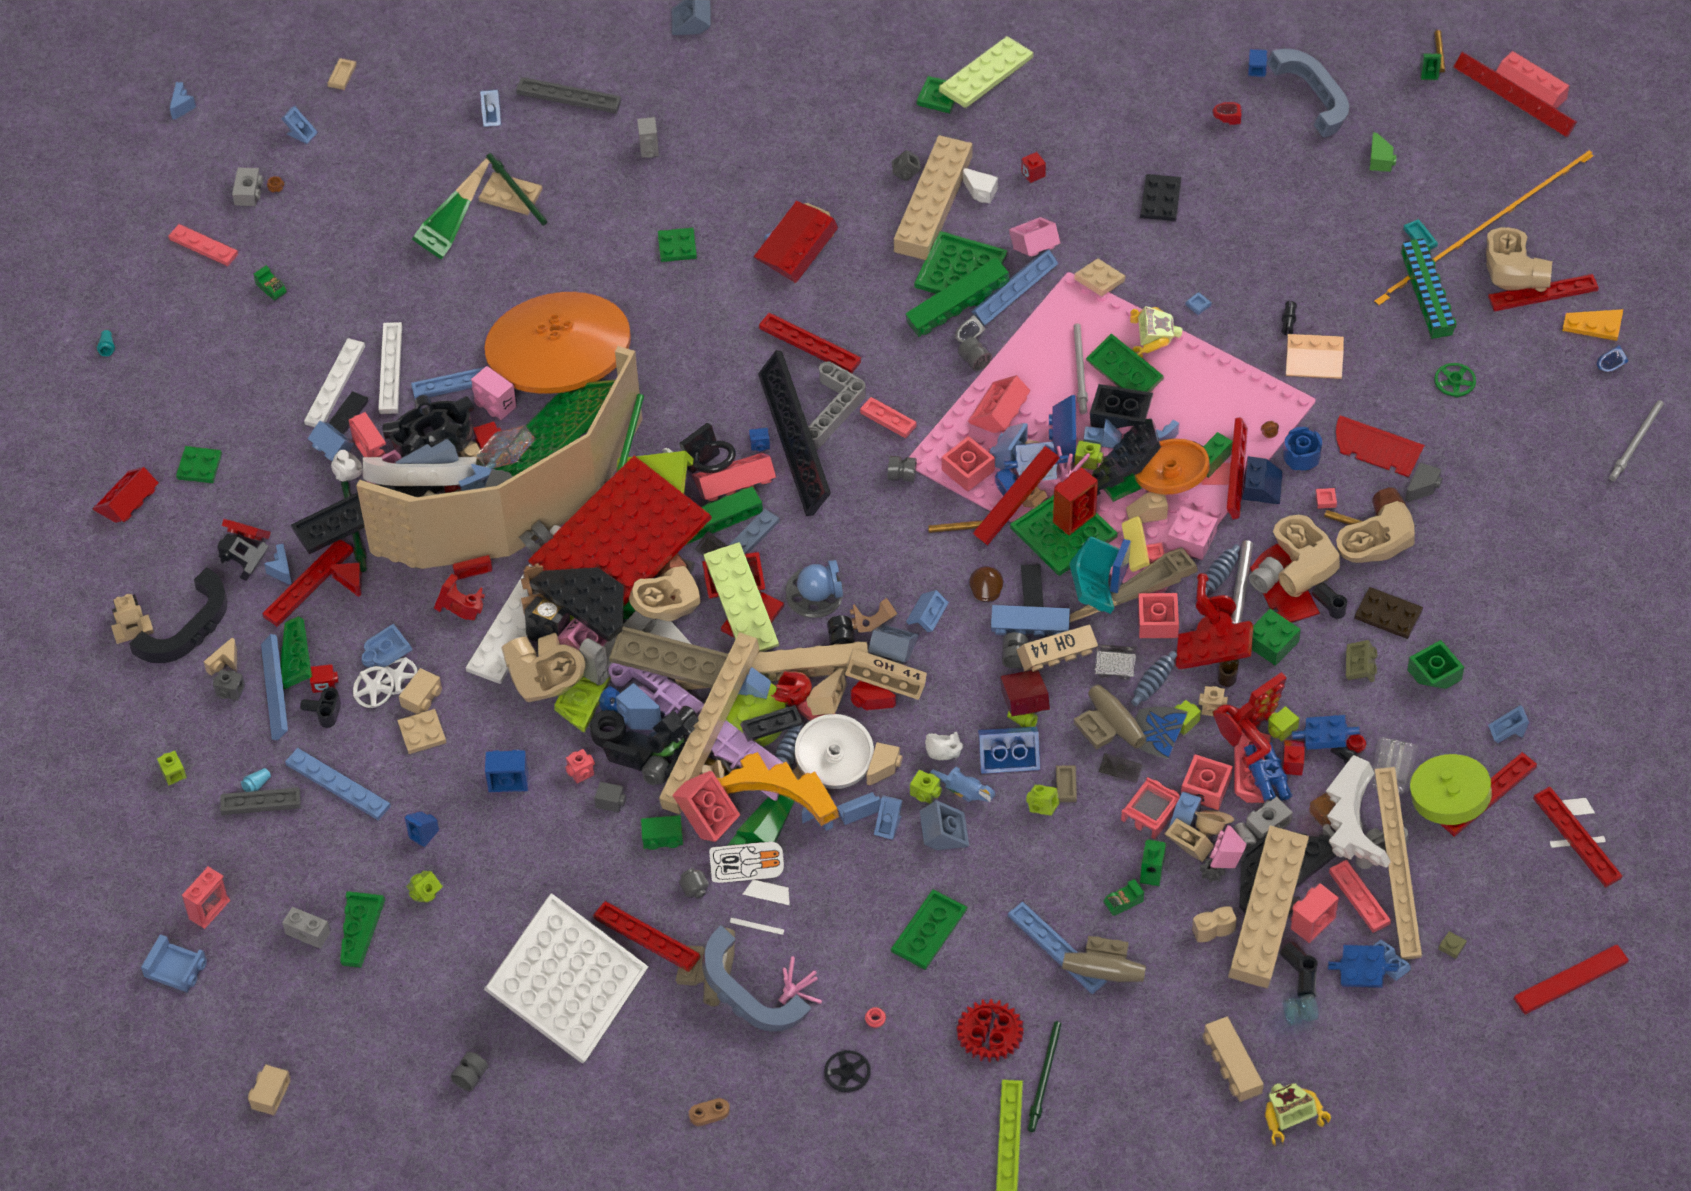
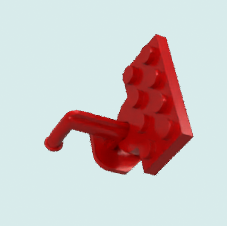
M1200 573L1197 576L1196 609L1205 617L1199 622L1196 631L1178 634L1176 667L1178 669L1251 657L1252 622L1234 623L1230 616L1236 610V604L1231 597L1226 595L1207 597L1205 594L1206 582L1209 578L1204 573Z
M1282 672L1251 693L1249 702L1240 709L1231 705H1222L1212 712L1220 733L1230 745L1236 747L1240 742L1243 732L1258 749L1253 754L1242 757L1246 768L1271 751V744L1257 728L1262 721H1268L1279 705L1278 702L1282 697L1281 693L1285 688L1284 685L1287 679Z

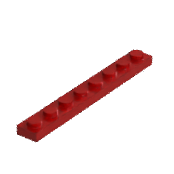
M1461 52L1453 66L1566 137L1570 135L1577 123L1576 120L1465 52Z

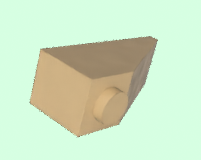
M843 668L838 669L812 689L810 696L807 697V706L811 708L812 715L835 714L847 686Z

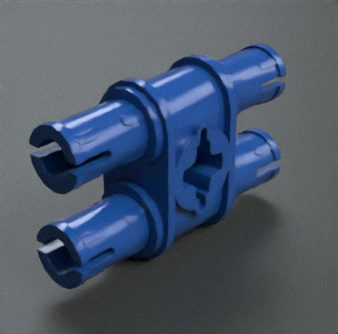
M1270 742L1271 751L1264 756L1265 760L1260 759L1254 764L1249 765L1248 768L1254 777L1255 786L1261 791L1264 802L1267 800L1271 801L1276 797L1271 785L1276 787L1281 801L1287 800L1292 797L1287 784L1288 776L1284 773L1281 765L1282 761L1276 756L1273 745ZM1254 744L1244 748L1246 756L1257 751Z

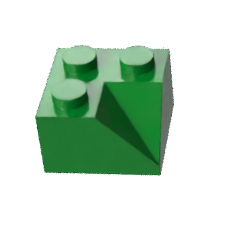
M1440 640L1410 656L1407 671L1418 684L1447 689L1462 680L1464 666L1443 641Z

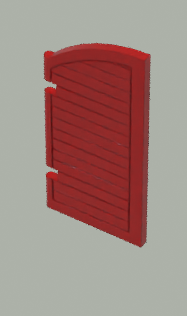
M1341 415L1337 421L1336 440L1340 449L1339 453L1350 456L1353 452L1357 454L1355 459L1386 470H1390L1392 466L1396 468L1395 473L1410 477L1425 445Z
M1276 544L1265 550L1255 560L1250 570L1253 572L1259 568V565L1267 557L1276 559L1283 568H1286L1292 561L1279 544ZM1278 581L1267 593H1262L1270 609L1277 608L1278 612L1276 613L1291 623L1320 614L1308 590L1302 592L1300 596L1294 597L1289 595Z

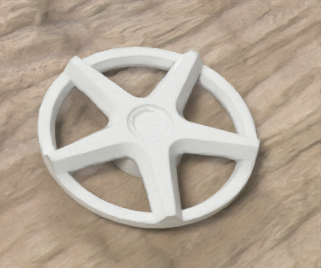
M406 657L399 658L393 662H401L395 670L389 667V665L384 667L391 673L394 680L395 692H392L391 695L402 693L404 689L401 690V684L405 679L413 678L417 673L416 665ZM407 663L413 667L414 673L403 672ZM389 676L380 683L383 685L390 683Z
M379 666L361 671L353 688V696L356 701L367 708L378 707L385 703L391 696L394 687L391 673L384 667ZM379 670L380 672L375 679H371L367 675L371 671ZM385 673L390 678L391 686L380 683ZM363 679L366 687L357 692L358 684ZM381 691L389 692L384 700L376 703L377 695ZM370 694L371 705L363 703L359 697Z

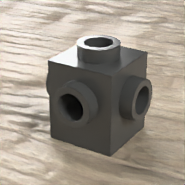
M905 150L891 161L893 175L904 181H908L921 171L919 157L908 150Z
M220 670L218 676H215L213 680V687L215 688L216 696L222 699L238 701L245 687V682L242 674L231 670Z

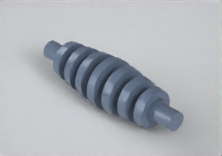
M1234 544L1231 549H1226L1210 565L1206 573L1209 578L1206 582V595L1212 594L1229 577L1232 568L1239 558L1237 554L1240 550L1239 545Z
M1171 651L1167 656L1162 655L1144 673L1134 690L1135 697L1131 700L1134 706H1138L1141 701H1147L1164 684V681H1166L1171 669L1175 665L1173 661L1177 657L1175 651Z
M803 722L800 726L788 729L775 753V757L783 763L787 762L789 767L795 761V743L798 734L803 728Z

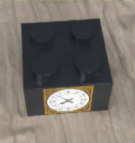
M536 596L525 609L526 635L532 641L538 642L539 638L553 633L559 636L570 623V614L553 602Z

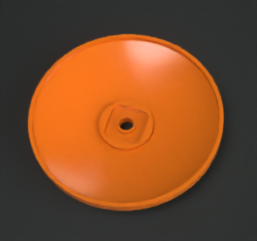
M581 292L546 294L520 303L503 314L494 323L485 341L486 361L489 368L513 384L515 389L539 394L572 391L585 387L588 382H596L617 367L615 350L618 346L629 349L631 342L630 327L621 309L602 297Z

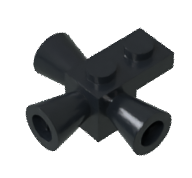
M683 706L678 714L673 710L653 727L655 731L649 734L647 738L648 747L655 753H661L666 745L668 746L672 742L677 744L685 735L688 736L696 729L694 725L699 721L695 711L689 706Z

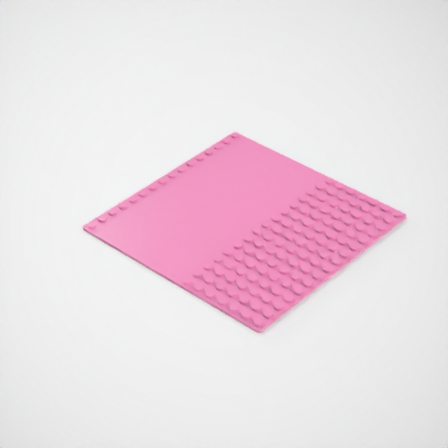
M1066 273L909 456L917 458L916 471L991 512L1003 497L995 483V475L1001 469L995 467L993 473L968 492L941 470V457L966 437H971L986 451L990 452L992 446H996L999 435L1001 433L1004 434L1002 431L992 433L968 422L991 384L995 381L1017 375L1031 390L1027 395L1025 403L1020 406L1019 413L1010 422V426L1022 423L1028 424V440L1038 442L1053 441L1049 440V429H1052V425H1049V414H1052V407L1069 396L1075 395L1077 449L1078 442L1084 439L1085 426L1091 427L1090 410L1098 384L1117 387L1090 365L1086 358L1111 333L1131 350L1135 346L1143 348V345H1140L1139 322L1133 324L1129 318L1132 309H1137L1139 312L1142 309L1109 292L1104 296H1100L1075 280V274ZM1077 323L1081 325L1085 390L1088 393L1086 414H1080L1079 403L1077 402L1078 382L1073 327ZM1183 330L1181 337H1173L1168 346L1150 353H1143V359L1164 376V379L1150 392L1153 393V398L1146 419L1154 421L1155 429L1162 431L1165 425H1169L1172 420L1179 422V434L1175 439L1190 440L1203 447L1217 432L1233 441L1235 418L1241 417L1248 427L1245 466L1248 456L1270 460L1284 443L1288 432L1296 428L1315 404V398ZM1267 421H1273L1279 425L1278 434L1273 438H1266L1262 434L1261 426ZM1133 426L1117 428L1122 433L1121 440L1124 434ZM1101 447V452L1104 453L1103 459L1113 451V448ZM1231 456L1224 463H1231ZM1058 464L1057 473L1061 474L1060 464ZM1013 468L1012 471L1016 474L1018 479L1019 473L1017 472L1016 468ZM1084 468L1088 473L1093 474L1094 470ZM1059 477L1055 480L1041 481L1037 485L1048 496L1041 503L1054 495L1055 486L1061 482ZM1201 482L1188 491L1165 495L1168 504L1167 519L1142 523L1146 545L1162 543L1165 554L1173 551L1167 548L1168 534L1182 506L1218 518V526L1228 513L1227 498L1229 485H1202ZM1144 488L1114 502L1104 489L1100 490L1101 494L1097 496L1096 512L1118 533L1117 538L1108 544L1120 549L1124 539L1121 523L1129 520L1126 507L1144 494L1152 493ZM1022 504L1008 521L1012 523L1034 508L1024 507ZM1128 565L1122 583L1124 584L1148 566L1132 572ZM1112 566V568H1111V570H1110V573H1109V576H1110V577H1112V569H1113V566ZM1168 587L1154 591L1152 593H1164L1168 589Z

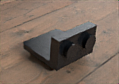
M632 731L626 732L619 744L606 741L602 746L609 762L639 771L642 770L645 763L654 753L647 745V738L649 736Z

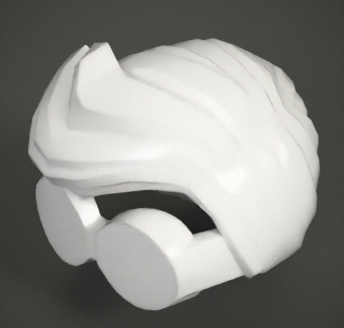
M346 450L337 452L331 463L332 471L339 481H351L362 474L361 462Z
M957 732L950 736L932 733L926 736V750L928 756L932 759L939 761L950 760L954 757L956 759L963 749V744L960 742Z

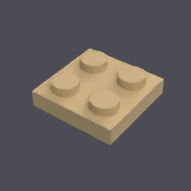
M1096 259L1076 272L1074 279L1098 295L1104 296L1122 284L1126 276L1100 259Z
M435 709L397 720L408 754L446 743Z

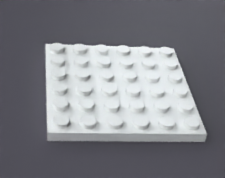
M551 893L484 990L579 1062L584 1063L648 966Z

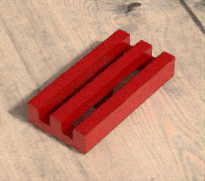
M489 555L452 564L454 575L458 577V580L493 571Z

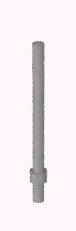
M1077 323L1073 326L1078 382L1077 402L1079 403L1080 414H1086L1088 393L1085 390L1081 325Z
M1661 400L1656 402L1621 459L1616 461L1614 470L1609 476L1611 481H1616L1620 473L1626 469L1628 460L1663 407L1664 403Z

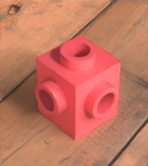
M584 749L573 752L566 757V772L570 777H573L577 784L594 775L593 765H595V762L590 754H586Z

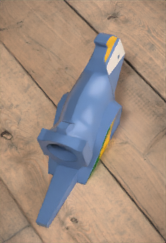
M955 767L949 775L934 769L930 772L946 784L945 788L968 802L972 800L991 802L995 796V791L991 787L982 785L976 778L963 775L958 767Z

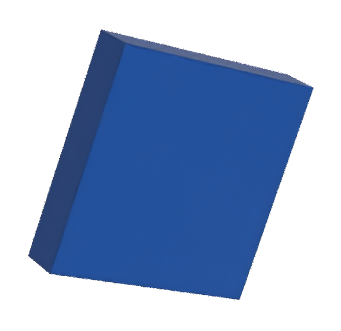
M1123 539L1114 561L1111 592L1118 593L1128 569L1130 540Z

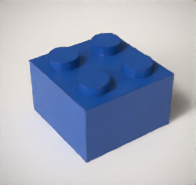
M494 750L486 752L485 775L488 792L528 791L529 771L525 750Z

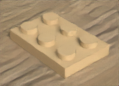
M493 172L479 196V201L529 215L530 210L501 175ZM512 177L531 202L535 204L542 191V186Z

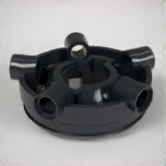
M420 395L415 399L414 409L403 414L396 421L383 423L382 426L385 439H391L394 449L402 458L427 444L432 448L446 439L455 446L456 452L459 454L470 444L474 435L473 421L470 412L474 411V406L467 396L457 401H437L431 403L428 396ZM431 426L433 431L428 432L425 436L423 429Z

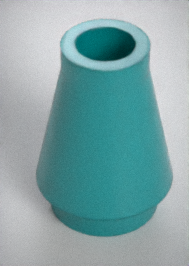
M108 330L101 332L97 345V351L105 357L111 356L115 351L112 333Z

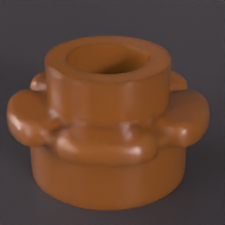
M278 176L269 178L267 183L270 192H280L284 186V182Z
M1267 421L1261 426L1262 434L1266 438H1273L1278 434L1279 425L1273 421Z

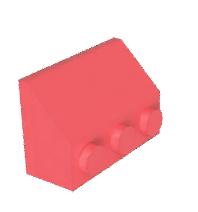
M1017 375L993 382L968 422L992 433L1006 431L1007 427H1010L1012 419L1019 413L1020 406L1027 400V395L1031 390Z
M712 771L685 781L672 795L699 837L704 840L716 842L740 816V813Z

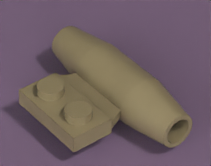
M1101 685L1092 687L1088 695L1097 710H1089L1074 718V724L1096 750L1113 741L1116 734L1136 749L1143 746L1147 738L1136 719L1114 695Z
M725 928L733 937H735L734 930L730 928ZM735 942L722 958L724 969L729 975L735 955ZM687 946L700 953L701 958L690 972L679 967L675 980L676 983L697 986V984L704 982L703 1002L709 1006H718L720 1000L707 983L702 969V957L705 948L703 946Z
M1088 936L1086 953H1064L1062 969L1085 977L1114 982H1144L1146 966L1126 959L1129 942Z

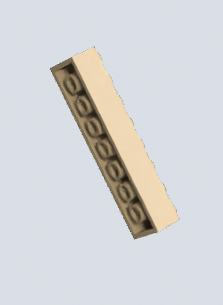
M938 136L894 237V252L926 260L944 225L961 185L963 170L968 168L972 159V143Z
M1269 826L1228 978L1268 988L1309 836Z

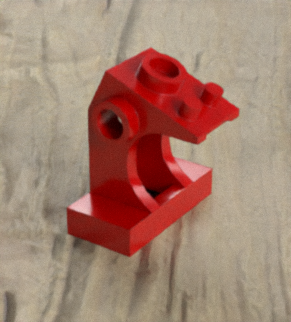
M451 574L442 585L434 609L441 612L443 608H446L460 618L474 621L476 615L481 614L483 608V600H481V598L484 599L485 594H482L483 588L481 587L476 594L464 595L457 589L456 582L458 577Z

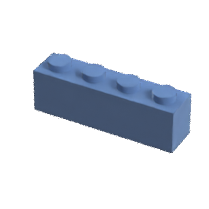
M992 605L991 630L996 635H1006L1007 633L1014 632L1024 634L1025 636L1026 634H1034L1035 637H1045V635H1056L1069 631L1070 608Z

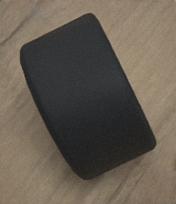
M610 710L601 711L594 715L590 722L592 741L601 748H603L602 746L606 741L619 744L626 734L623 717L619 713ZM606 726L615 727L611 732L601 731Z

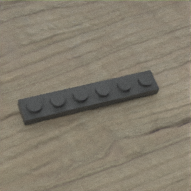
M521 77L516 89L518 95L617 114L622 102L621 96Z

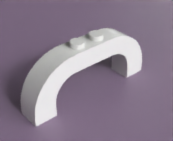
M363 457V478L372 483L392 486L459 485L458 481L474 475L471 464L477 465V458L458 457V461L446 464H394L384 462L382 457Z

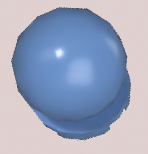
M836 560L828 561V566L826 567L821 564H811L798 574L797 588L803 598L809 601L820 602L827 599L830 594H834L835 599L843 597L841 581L837 582L836 578L837 572H839Z

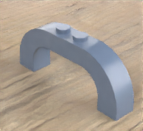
M1278 49L1272 51L1266 64L1275 75L1293 73L1301 76L1327 107L1328 111L1319 113L1314 123L1321 136L1324 138L1338 132L1349 112V103L1344 92L1323 65L1314 57L1299 50Z
M720 925L709 938L702 957V969L705 979L717 994L718 999L730 1005L735 1015L743 1017L748 1023L762 1030L783 1031L800 1023L809 1014L811 1007L797 994L780 1008H768L760 1004L725 971L722 958L733 946L736 938Z

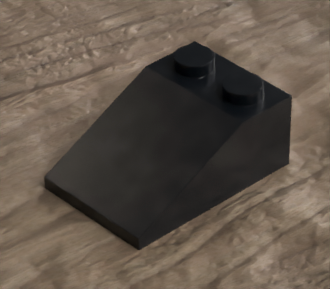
M1098 384L1090 410L1091 427L1104 428L1105 419H1108L1116 428L1145 424L1153 393Z

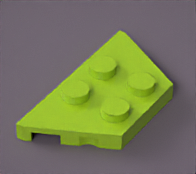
M610 676L602 685H597L586 677H582L567 692L559 695L554 704V710L581 732L585 733L599 705L600 696L611 681Z

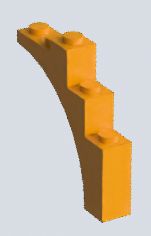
M758 752L748 754L740 760V769H734L729 775L717 778L727 794L747 790H761L789 797L806 808L821 826L839 817L836 805L815 771L806 773L797 780L787 762L778 763L768 770Z

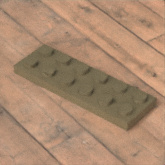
M623 626V631L616 637L609 662L712 689L728 654Z

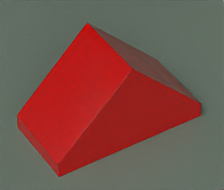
M360 563L332 564L330 566L332 578L360 597L362 585Z

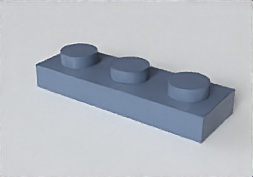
M764 509L729 545L740 542L744 554H748L780 522V518Z

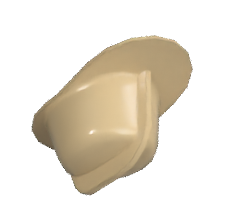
M1206 810L1195 812L1197 815L1196 827L1207 837L1219 835L1227 823L1234 821L1231 815L1219 811Z

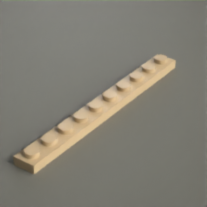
M1395 767L1375 769L1385 848L1391 861L1388 869L1400 954L1403 960L1422 958Z

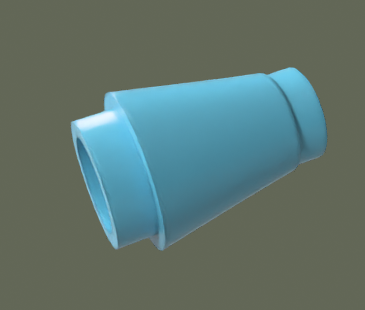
M263 768L245 776L241 786L245 792L258 791L271 778V774L266 768Z

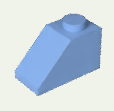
M499 89L481 90L483 127L501 125Z
M1182 791L1170 826L1177 818L1193 827L1197 818L1195 812L1200 811L1201 798Z

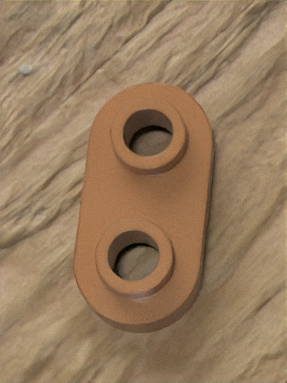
M717 1098L696 1104L689 1110V1120L696 1126H703L723 1120L730 1113L729 1103L725 1099Z

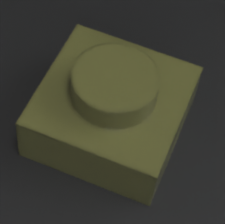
M1449 931L1439 945L1438 950L1457 959L1467 940Z

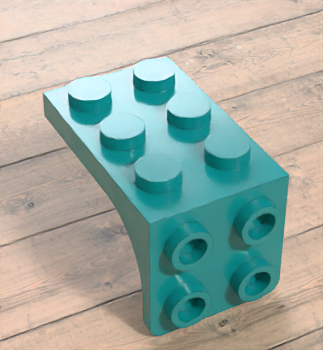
M1089 537L1069 565L1078 600L1084 605L1088 604L1101 612L1104 611L1111 614L1115 608L1108 578L1119 548L1094 537Z

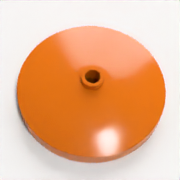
M1186 439L1159 441L1161 444L1159 451L1145 468L1135 475L1137 483L1149 492L1164 495L1177 494L1194 488L1205 479L1210 468L1209 457L1206 450L1196 442Z

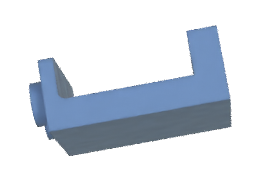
M160 935L141 969L146 978L188 992L190 987L196 984L197 975L200 970L205 968L207 959L203 950H199L198 953L170 944L166 936Z

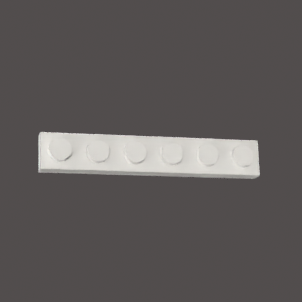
M402 322L383 323L379 395L380 414L398 413Z
M349 338L346 340L304 420L305 425L316 427L320 420L323 422L327 421L365 348L364 342Z

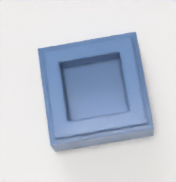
M1198 292L1188 299L1185 305L1199 315L1211 306V302Z

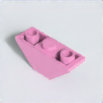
M1227 825L1225 831L1221 830L1216 838L1210 858H1212L1210 866L1213 868H1235L1244 852L1246 843L1229 825Z

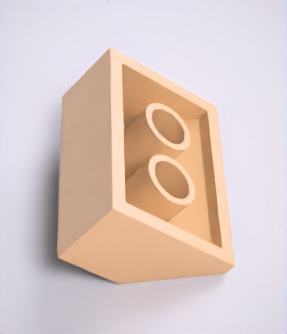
M1288 334L1286 376L1342 379L1344 337Z

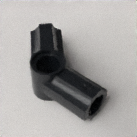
M1294 941L1289 942L1280 951V955L1298 971V996L1307 1000L1315 998L1317 960L1313 956L1307 955Z

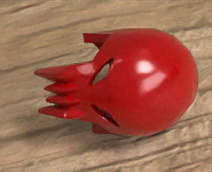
M784 671L778 684L775 685L777 687L775 693L771 696L779 702L795 706L801 705L810 696L812 684L809 677L802 672Z

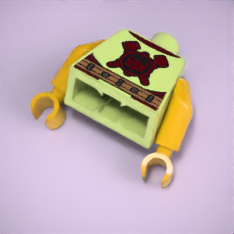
M1145 306L1141 312L1137 309H1132L1130 312V322L1133 324L1139 322L1140 345H1143V348L1135 346L1132 350L1138 353L1141 358H1143V353H1150L1168 346L1173 337L1180 338L1182 335V327L1174 326L1173 316L1157 307L1150 308Z
M1293 1083L1285 1087L1281 1084H1275L1269 1094V1102L1266 1104L1265 1118L1269 1130H1272L1273 1133L1271 1143L1276 1146L1275 1137L1281 1138L1282 1144L1284 1142V1135L1278 1131V1128L1284 1130L1317 1114L1316 1123L1320 1127L1324 1126L1321 1118H1325L1328 1123L1330 1122V1114L1322 1110L1323 1106L1313 1091L1300 1088L1297 1084Z

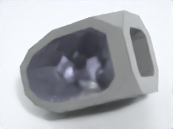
M973 314L958 327L955 338L959 342H963L970 337L976 338L985 328Z

